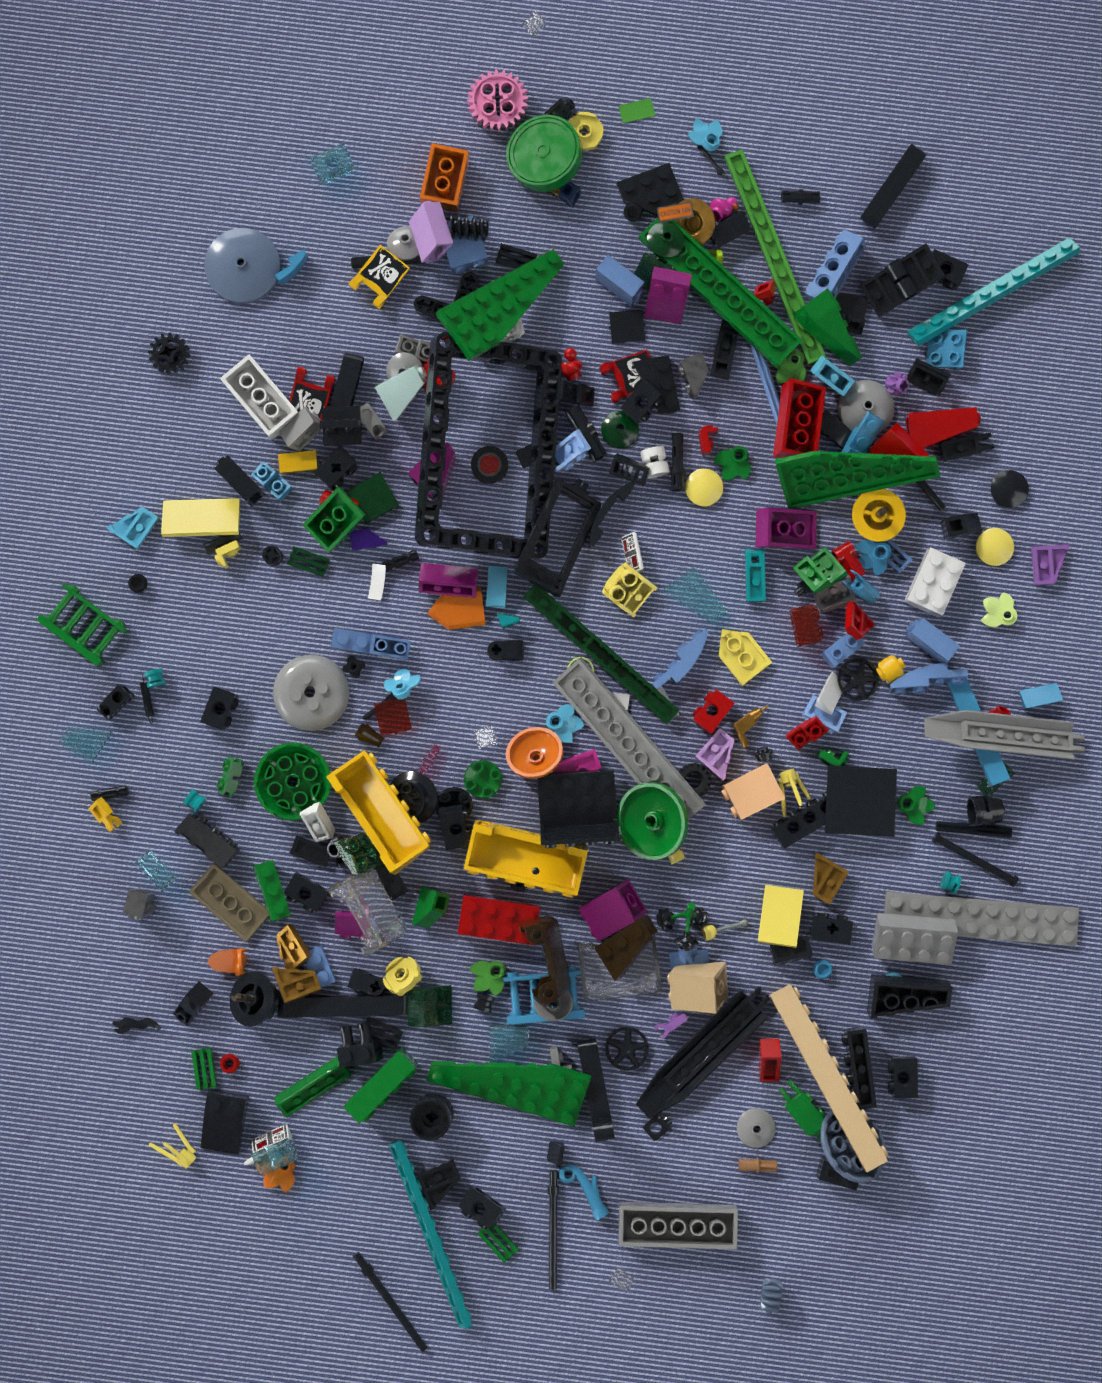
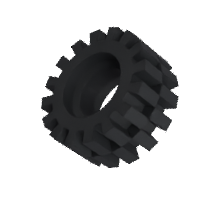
M690 763L679 770V773L685 780L690 773L698 774L701 778V784L697 788H693V790L699 797L707 793L712 781L707 768L701 764Z

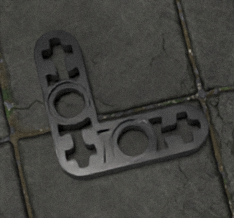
M466 272L463 274L454 302L459 300L461 295L471 293L468 290H464L467 287V281L465 280H469L470 277L473 278L475 283L470 284L469 291L474 292L477 290L479 282L475 273ZM418 296L413 303L414 309L418 314L439 320V318L435 314V309L438 306L445 307L449 305L426 296ZM425 301V305L429 307L433 303L431 313H429L430 310L427 307L419 309L418 303Z

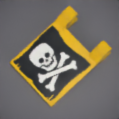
M379 245L358 274L349 282V285L356 291L363 282L379 296L373 301V305L380 310L389 295L410 270V267L382 245Z

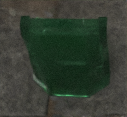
M360 833L333 843L342 860L354 876L383 866L377 850L372 845L367 834Z

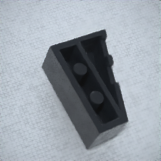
M189 813L174 832L178 835L182 834L189 840L188 843L192 846L195 845L206 857L221 868H226L240 851L237 848L238 844L233 839L228 838L227 840L222 836L223 831L217 826H210L207 823L209 820L201 813L198 815Z

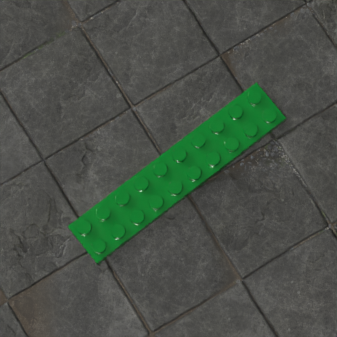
M658 218L638 237L648 249L647 234L653 225L659 223ZM668 221L682 231L685 240L684 247L675 257H657L671 270L692 274L689 287L777 368L803 340L676 221ZM664 235L666 239H670L669 236Z

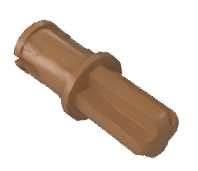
M756 1158V1160L739 1159L738 1161L739 1171H755L756 1174L759 1172H777L778 1168L776 1160H759V1158Z

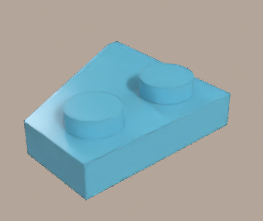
M141 507L134 511L133 514L121 518L122 520L113 525H109L107 529L136 549H139L160 518L144 507Z

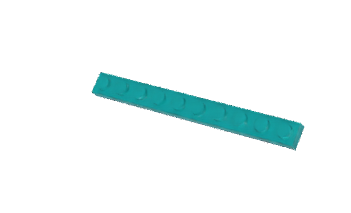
M1070 237L908 330V336L919 347L1081 253L1080 246Z
M393 1141L388 1146L458 1327L467 1329L473 1326L471 1323L472 1316L464 1305L463 1301H465L462 1291L457 1287V1277L450 1269V1259L444 1253L442 1238L440 1235H437L435 1230V1220L428 1212V1202L421 1194L422 1187L413 1173L415 1172L414 1166L406 1155L408 1153L407 1148L401 1141Z

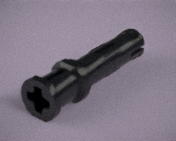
M672 433V469H670L669 473L671 475L669 491L672 492L686 491V486H684L686 471L683 468L682 433Z

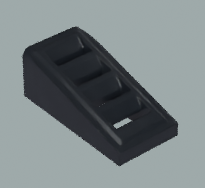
M617 453L613 456L609 474L645 486L650 467ZM620 463L623 464L622 469H619ZM627 465L630 466L628 473L625 472ZM633 467L636 468L635 475H632ZM640 470L643 471L641 479L638 478Z

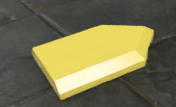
M722 629L719 658L743 686L768 667L772 661L750 633Z

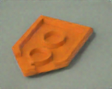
M477 588L476 598L441 595L427 612L430 617L447 630L486 625L481 588Z

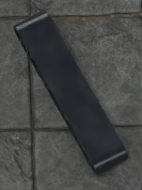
M911 143L861 215L860 219L874 229L877 228L923 162L927 153Z
M344 353L330 407L353 406L364 364L363 356Z

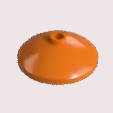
M532 727L519 732L511 739L506 749V760L510 769L518 776L528 779L541 778L550 774L558 767L563 757V745L560 738L553 731L542 727Z

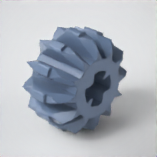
M765 1278L763 1280L760 1297L761 1311L778 1313L783 1289L781 1281L774 1278Z

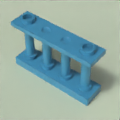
M576 966L568 967L571 981L569 993L573 998V1008L570 1014L562 1020L585 1018L584 1008H580V1005H578L575 975H581V970H577ZM509 972L507 976L503 977L504 982L510 981L512 1012L511 1015H507V1025L549 1021L537 1014L532 989L537 987V979L547 976L548 972L519 975V972ZM519 980H529L532 1008L530 1013L522 1014V1011H520L517 982Z

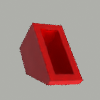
M760 1039V1082H779L782 1058L779 1039Z

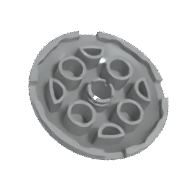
M303 655L289 661L278 673L273 686V700L280 716L291 726L305 731H316L331 726L340 719L349 702L350 690L344 672L335 662L319 655ZM310 687H313L315 689V695L311 698H308L306 696V690Z

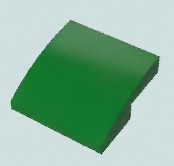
M826 547L811 559L807 555L793 567L814 593L831 587L848 575L847 571Z

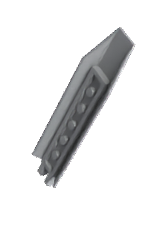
M970 710L924 718V737L964 748L1075 760L1073 753H1085V747L1073 745V742L1085 741L1084 735L1073 734L1074 722Z

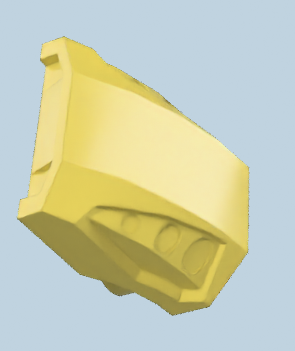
M625 562L607 580L602 593L629 615L635 617L637 610L650 594L657 590V586Z

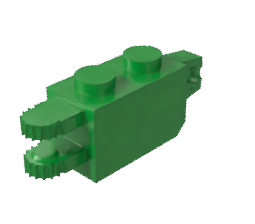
M790 1080L788 1082L789 1086L796 1094L790 1098L785 1089L782 1087L779 1089V1092L787 1100L783 1104L807 1135H815L821 1141L820 1131L826 1114L820 1107L818 1109L812 1104L814 1099L808 1092L804 1094Z

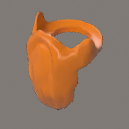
M243 948L221 950L213 953L207 962L217 972H235V975L240 977L246 973L243 971L247 959L244 952L248 950Z

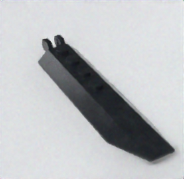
M760 987L752 991L748 997L740 990L656 1072L636 1103L648 1118L685 1100L768 1019L760 1009L770 1000V997L768 995L764 996L757 1005L752 1002L762 990Z

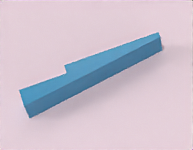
M968 680L959 685L947 682L958 711L970 710L981 712ZM973 749L974 752L976 751L990 787L1010 779L999 751Z

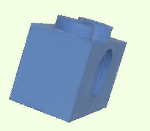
M846 633L824 650L821 656L833 669L862 647L865 642L862 639L856 640L852 635Z

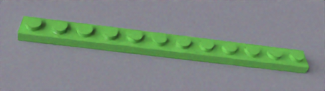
M743 149L725 155L724 159L771 276L777 285V291L793 331L803 340L799 346L807 365L816 363L821 355L825 358L826 355L821 343L802 327L793 314L803 307L805 303Z

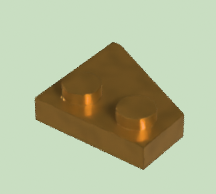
M816 853L813 896L830 905L849 871Z

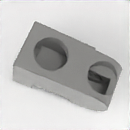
M368 402L360 407L361 423L371 436L378 440L388 430Z

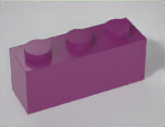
M421 563L419 593L476 598L478 568Z

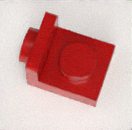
M707 425L702 427V430H699L698 438L702 456L710 455L711 449L714 448L712 437L709 438V435L717 434L719 431L718 427Z

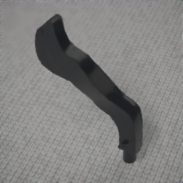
M126 1017L121 1021L112 1022L114 1026L118 1027V1029H114L118 1034H125L131 1028L145 1029L148 1026L158 1030L161 1029L158 1023L151 1018L135 1020Z

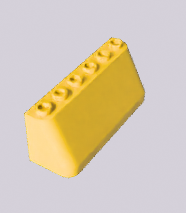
M364 750L326 777L335 791L341 795L380 853V858L389 872L396 875L431 847L429 844L431 839L426 832H421L419 829L421 824L417 818L410 816L408 813L410 808L404 800L400 801L397 796L399 791L394 784L389 785L386 780L389 777L383 768L379 770L375 764L378 760L372 752L368 754Z
M476 820L470 838L464 869L469 874L478 875L482 873L486 874L487 878L497 880L498 877L504 878L507 883L516 884V882L524 883V886L528 888L542 887L545 892L554 893V891L562 892L563 896L573 898V895L578 896L588 846L577 843L576 846L567 847L565 844H557V847L546 848L545 845H541V838L538 833ZM535 867L540 870L537 875L532 873V869Z

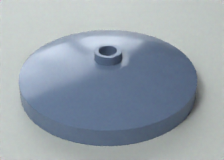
M235 228L222 233L212 242L206 253L204 267L209 284L220 297L232 303L249 304L263 299L274 289L278 282L275 274L281 271V262L276 247L266 235L250 228Z

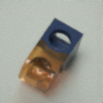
M568 182L564 186L546 193L574 208L581 195L580 186Z

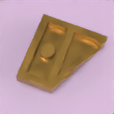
M288 924L276 935L280 948V960L284 959L285 969H298L312 956L293 924Z
M272 968L285 1004L322 990L316 972L313 970L302 971L291 968Z

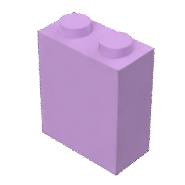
M423 202L409 220V224L422 263L439 261L451 247L453 240L440 202Z

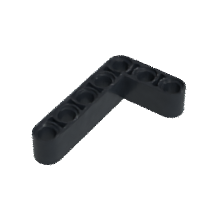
M596 1038L578 1041L577 1045L582 1071L585 1074L591 1075L586 1092L595 1142L615 1139Z

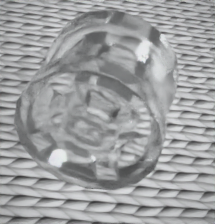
M535 11L530 14L528 19L522 22L525 29L533 36L538 34L540 28L546 26L544 19Z

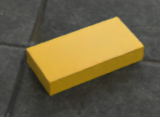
M316 450L278 454L280 474L314 471L318 468Z

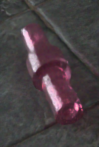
M437 744L433 745L428 756L423 758V764L418 772L425 775L429 767L432 768L435 762L433 760L441 749L440 746Z

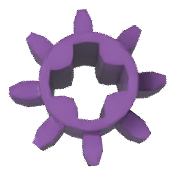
M895 371L894 375H889L885 381V386L888 388L887 392L895 396L905 393L909 387L908 376L898 371Z

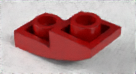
M815 716L786 734V738L800 750L811 740L813 742L818 740L829 729Z

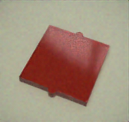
M388 699V701L374 703L381 735L392 733L397 735L398 732L412 730L406 699Z

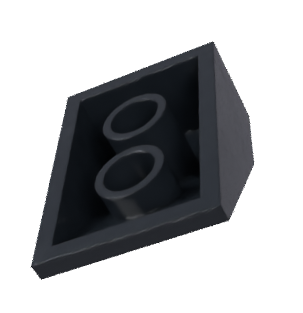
M210 1090L207 1093L201 1148L239 1155L249 1096L217 1090Z

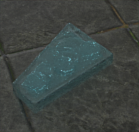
M694 567L663 590L711 624H714L728 613L727 609Z

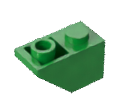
M421 887L412 925L429 928L446 913L450 894Z

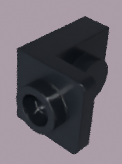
M563 97L544 114L559 116L567 120L577 110L575 109V103L570 98Z

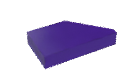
M369 529L356 530L350 534L352 551L388 546L385 540Z

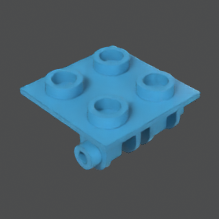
M946 330L929 340L926 363L936 368H952V370L963 368L967 330Z

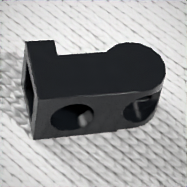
M118 684L98 706L97 711L109 721L135 695L124 684Z

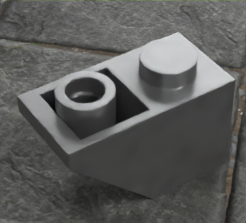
M702 352L681 360L680 367H678L680 377L685 378L687 383L685 385L688 396L692 395L693 400L698 397L709 371Z

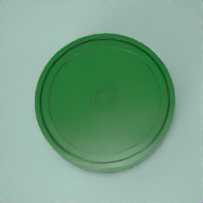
M555 115L536 116L525 121L512 134L506 150L507 164L515 179L523 187L536 192L553 191L567 184L578 172L583 159L582 142L575 128L567 120Z

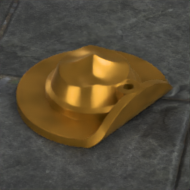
M690 198L683 200L678 204L691 202L694 217L674 221L702 246L711 238L715 229L713 210L706 202L700 199Z

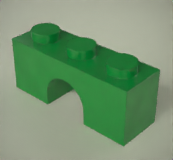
M270 860L254 865L253 870L258 886H260L263 893L270 923L290 917L291 914L274 861Z

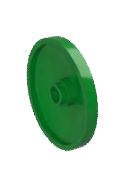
M647 782L634 786L623 796L617 811V822L622 841L631 852L641 858L659 860L669 857L680 849L686 839L689 826L686 807L679 795L664 784Z

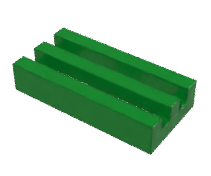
M212 1047L192 1050L196 1089L217 1087ZM206 1052L208 1056L211 1083H208L204 1057V1053ZM197 1054L200 1055V1062H201V1069H202V1076H203V1083H204V1084H201V1078H200V1071H199V1064H198Z
M497 1224L494 1229L512 1248L510 1251L490 1229L487 1228L485 1230L482 1228L478 1235L503 1263L518 1251V1247ZM485 1231L492 1237V1239H493V1240L501 1247V1249L506 1253L505 1256H504V1255L501 1253V1251L492 1243V1241L484 1234Z

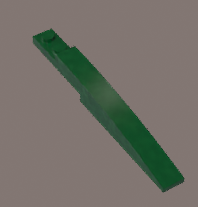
M533 585L523 596L552 625L666 725L680 711L546 591Z

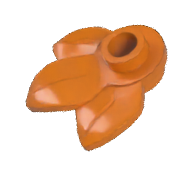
M283 1155L279 1158L269 1157L261 1163L260 1167L266 1171L263 1179L265 1188H274L280 1185L285 1193L292 1188L295 1181L293 1174L295 1162L293 1158L288 1155ZM283 1162L288 1164L287 1169L282 1168L281 1164Z

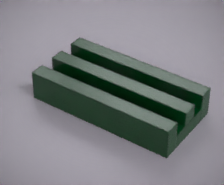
M293 546V551L287 564L324 578L330 559ZM298 552L310 556L312 558L324 561L325 563L323 565L311 561L309 559L297 556L296 553ZM294 559L308 563L310 565L322 568V571L320 572L308 568L306 566L294 563L293 561Z

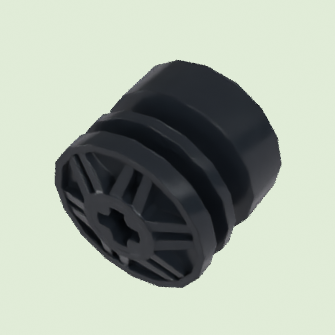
M437 1093L424 1095L418 1100L411 1111L409 1120L412 1131L420 1139L426 1141L438 1140L443 1137L453 1120V1106L443 1095ZM431 1111H434L435 1119L430 1115Z

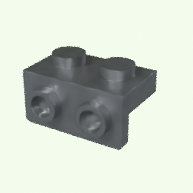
M849 574L831 587L814 593L816 606L821 613L846 607L847 603L852 600L857 603L854 592L842 582L843 580L849 585L852 584Z

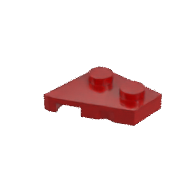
M853 600L847 603L845 630L849 635L859 640L870 631V628L875 626V623Z

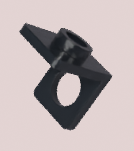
M660 1113L643 1126V1129L653 1141H657L668 1130L670 1132L673 1131L670 1126L672 1124L671 1120L666 1115L662 1116ZM655 1122L661 1125V1131L657 1134L650 1131L651 1124Z

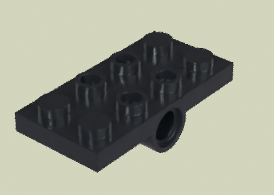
M925 243L905 257L889 263L884 270L864 281L860 286L880 318L946 276L929 246Z

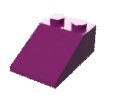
M654 267L644 318L681 325L692 274Z
M771 507L756 509L755 547L816 549L817 511Z

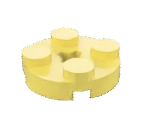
M579 112L572 119L570 118L568 122L575 128L582 142L583 151L596 149L603 137V125L597 119V116L590 112ZM583 127H586L587 131L590 132L586 136L579 133V130H583Z
M398 957L386 967L385 971L387 973L385 978L383 977V983L390 992L403 996L421 981L420 966L411 957Z

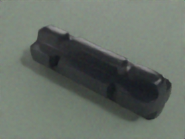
M409 551V554L404 553L392 558L391 561H384L382 565H385L386 572H389L394 567L396 569L409 564L410 561L418 560L417 551Z
M126 785L119 786V788L113 787L90 792L91 800L94 802L101 797L106 800L129 795V789Z

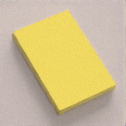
M765 885L758 943L797 947L804 890Z

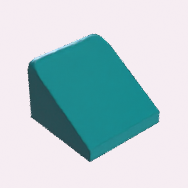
M497 614L502 629L520 622L519 617Z

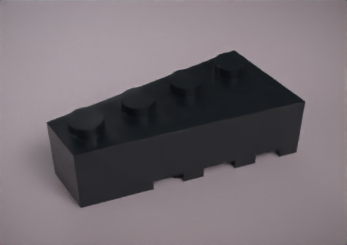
M871 974L867 1013L870 1019L877 1018V1016H893L903 1012L913 1013L923 1009L926 1011L950 1007L953 988L946 980Z

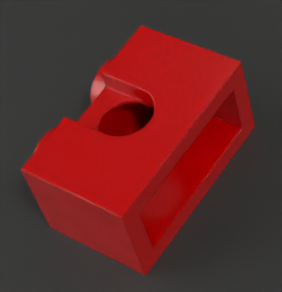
M717 689L714 692L709 691L703 699L706 701L702 708L698 706L692 714L694 716L692 721L709 734L713 733L735 704ZM712 705L716 708L717 713L715 716L707 714L708 706Z

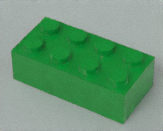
M401 1047L345 1103L343 1108L359 1124L363 1120L367 1122L376 1112L374 1109L377 1106L381 1108L390 1098L388 1095L391 1092L395 1094L404 1084L402 1081L405 1078L408 1081L416 1073L418 1062Z

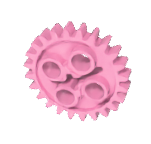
M495 69V74L493 75L488 71L487 77L481 74V81L475 79L476 86H470L473 92H468V97L471 98L467 100L468 105H471L468 107L469 112H473L472 118H477L478 125L483 122L484 129L489 125L491 131L494 130V127H497L500 132L501 127L504 126L507 131L509 124L515 127L514 121L521 122L520 116H525L523 109H528V104H526L528 96H525L527 89H523V82L518 83V76L512 79V72L506 76L505 70L499 74L498 70ZM496 85H499L500 116H497ZM505 88L511 89V92L505 94L502 92V90ZM486 89L493 91L489 95L483 93ZM508 106L512 108V111L505 112L503 109ZM488 107L494 109L491 113H486L484 110Z

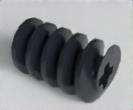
M451 214L450 234L452 239H455L458 234L460 240L463 239L464 235H466L467 240H470L473 235L475 241H478L481 236L482 242H485L489 233L490 218L488 217L487 222L484 223L483 217L477 222L475 216L469 221L468 215L465 216L464 220H461L458 214L456 220H454L453 214Z

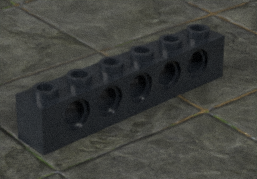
M827 791L822 793L823 797L816 800L814 798L807 802L806 808L802 810L797 808L789 813L791 817L783 820L781 818L773 823L774 827L771 828V831L782 849L789 847L825 825L826 813L821 810V805L826 802ZM807 812H811L814 815V820L811 823H807L804 819ZM790 822L797 824L798 828L794 833L788 830Z

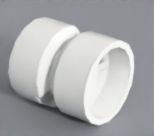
M664 446L651 447L640 452L642 463L650 467L647 479L661 477L670 473L668 462L664 461L666 458ZM659 459V461L652 463L650 462L651 460Z

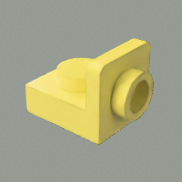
M235 540L215 549L217 553L215 559L219 566L222 565L225 569L229 568L225 557L231 558L239 554L238 551L242 548L238 541Z

